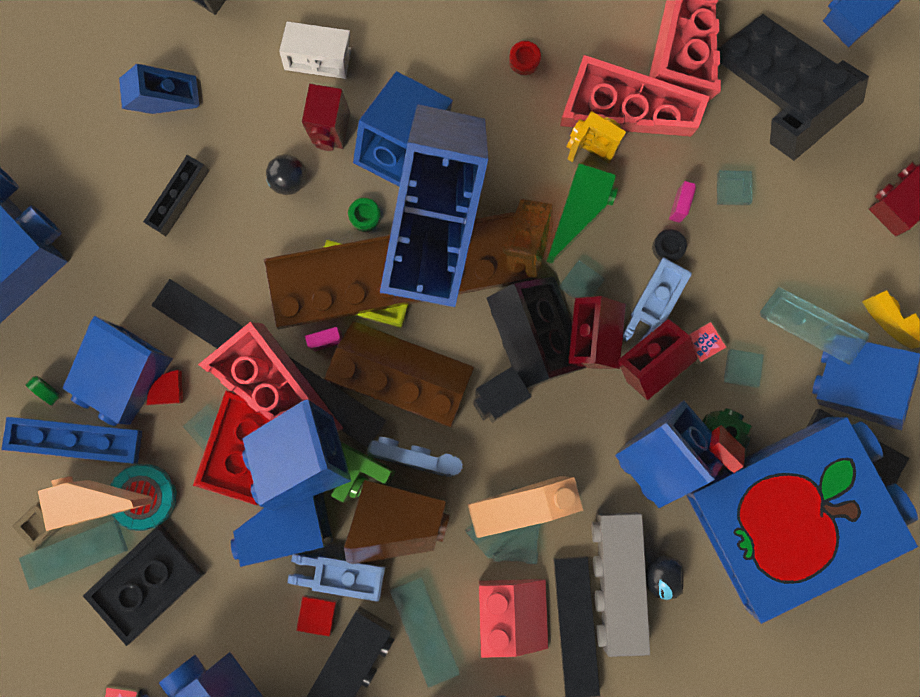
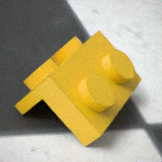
M591 111L586 121L579 119L570 134L571 138L566 146L570 149L567 159L573 162L581 148H584L600 159L610 163L626 131L621 129L620 124L608 117L602 118Z

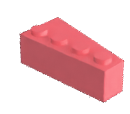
M666 0L649 77L709 96L708 102L721 92V80H718L720 51H717L719 19H716V4L718 0Z
M584 55L562 115L560 126L575 127L579 119L586 121L592 111L602 118L608 117L620 124L621 129L627 132L691 137L699 128L709 96Z
M249 322L198 364L205 371L211 372L221 381L220 383L230 391L237 393L248 402L251 408L263 414L270 421L298 403L309 399L333 416L337 432L343 429L335 416L262 323Z

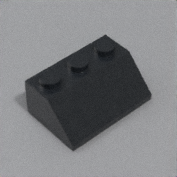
M555 276L514 283L486 298L511 366L514 367L527 389L587 368L569 363L572 321Z

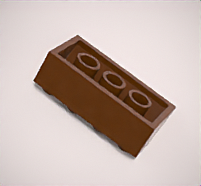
M353 321L338 344L324 379L452 428L474 366Z

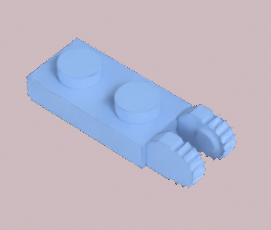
M663 257L630 314L632 317L623 331V340L627 342L633 336L639 321L650 326L641 340L665 322L692 272Z
M379 437L378 441L372 440L367 451L369 457L441 476L445 475L446 477L458 475L461 469H463L462 460L456 456L453 457L451 454L445 453L439 457L430 456L431 450L414 445L411 446V450L398 447L399 441L386 437Z
M305 554L292 555L291 562L298 565L315 566V575L313 578L303 574H290L287 583L312 588V591L376 602L380 601L386 566L364 562L351 564L347 563L346 559L323 555L318 557Z

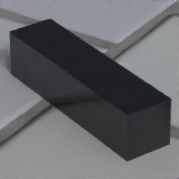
M186 155L143 223L166 237L208 174V168L191 156Z

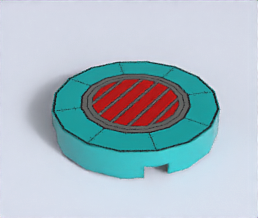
M136 464L123 469L114 477L110 486L151 496L153 501L149 505L112 514V517L119 525L129 530L146 531L159 526L171 516L176 506L177 491L167 472L155 465Z

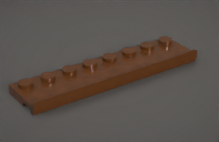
M521 211L475 219L458 295L534 280L535 274ZM390 235L264 259L275 323L278 330L424 301L380 293Z

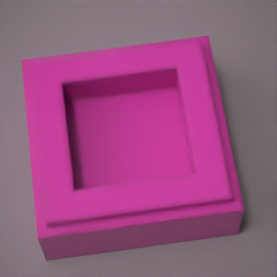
M684 181L679 187L669 220L680 223L689 214L696 184Z
M338 327L305 336L308 348L313 351L336 346L343 338L342 332Z

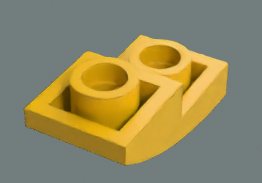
M887 290L862 301L874 320L891 337L910 349L920 347V319L916 313L902 317L898 301Z

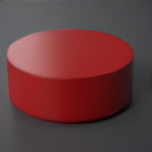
M520 41L511 48L509 64L515 73L530 75L538 69L541 52L536 44L530 41Z

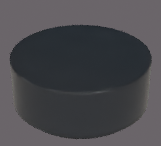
M673 229L664 230L659 233L652 245L653 253L659 261L664 257L673 263L678 261L687 249L685 237L679 231Z

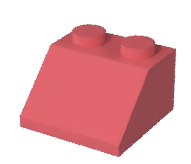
M545 579L479 581L481 658L517 657L548 649Z

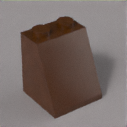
M364 480L344 546L346 562L357 564L434 551L436 541L443 542L450 517V514L444 513L446 501Z

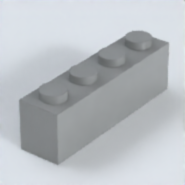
M637 512L596 514L597 522H592L591 532L593 542H598L599 555L593 557L595 577H600V590L595 591L596 611L602 612V625H597L598 646L603 647L608 657L650 655L642 514Z

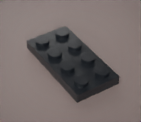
M764 14L760 15L717 49V51H720V64L809 129L860 89L861 80Z

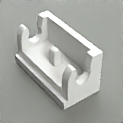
M286 22L279 50L284 70L346 79L351 54V47H348L350 30Z

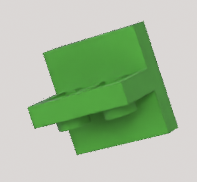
M341 442L351 482L336 487L331 495L333 498L344 503L352 500V498L360 497L364 480L368 481V479L364 478L365 474L383 484L391 482L396 470Z

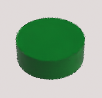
M359 198L350 205L348 218L355 229L367 232L378 226L381 220V212L374 200Z
M37 375L33 376L25 384L36 396L51 406L60 398V393Z

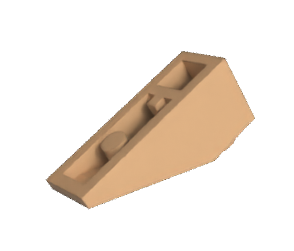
M73 476L52 480V487L38 491L46 531L72 526L153 503L151 496L91 480L74 482Z
M567 476L554 477L468 504L477 538L552 521L583 511L575 478Z

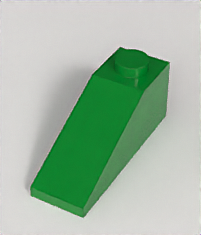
M578 164L546 262L553 264L603 213L607 205H613L618 192V187L613 186L616 178L615 174Z

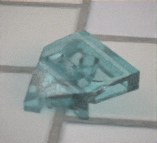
M541 523L480 538L476 537L473 524L465 530L486 557L493 558L494 562L516 561L525 562L526 564H537V541Z

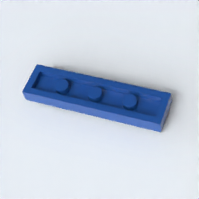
M6 417L1 450L138 464L142 431Z

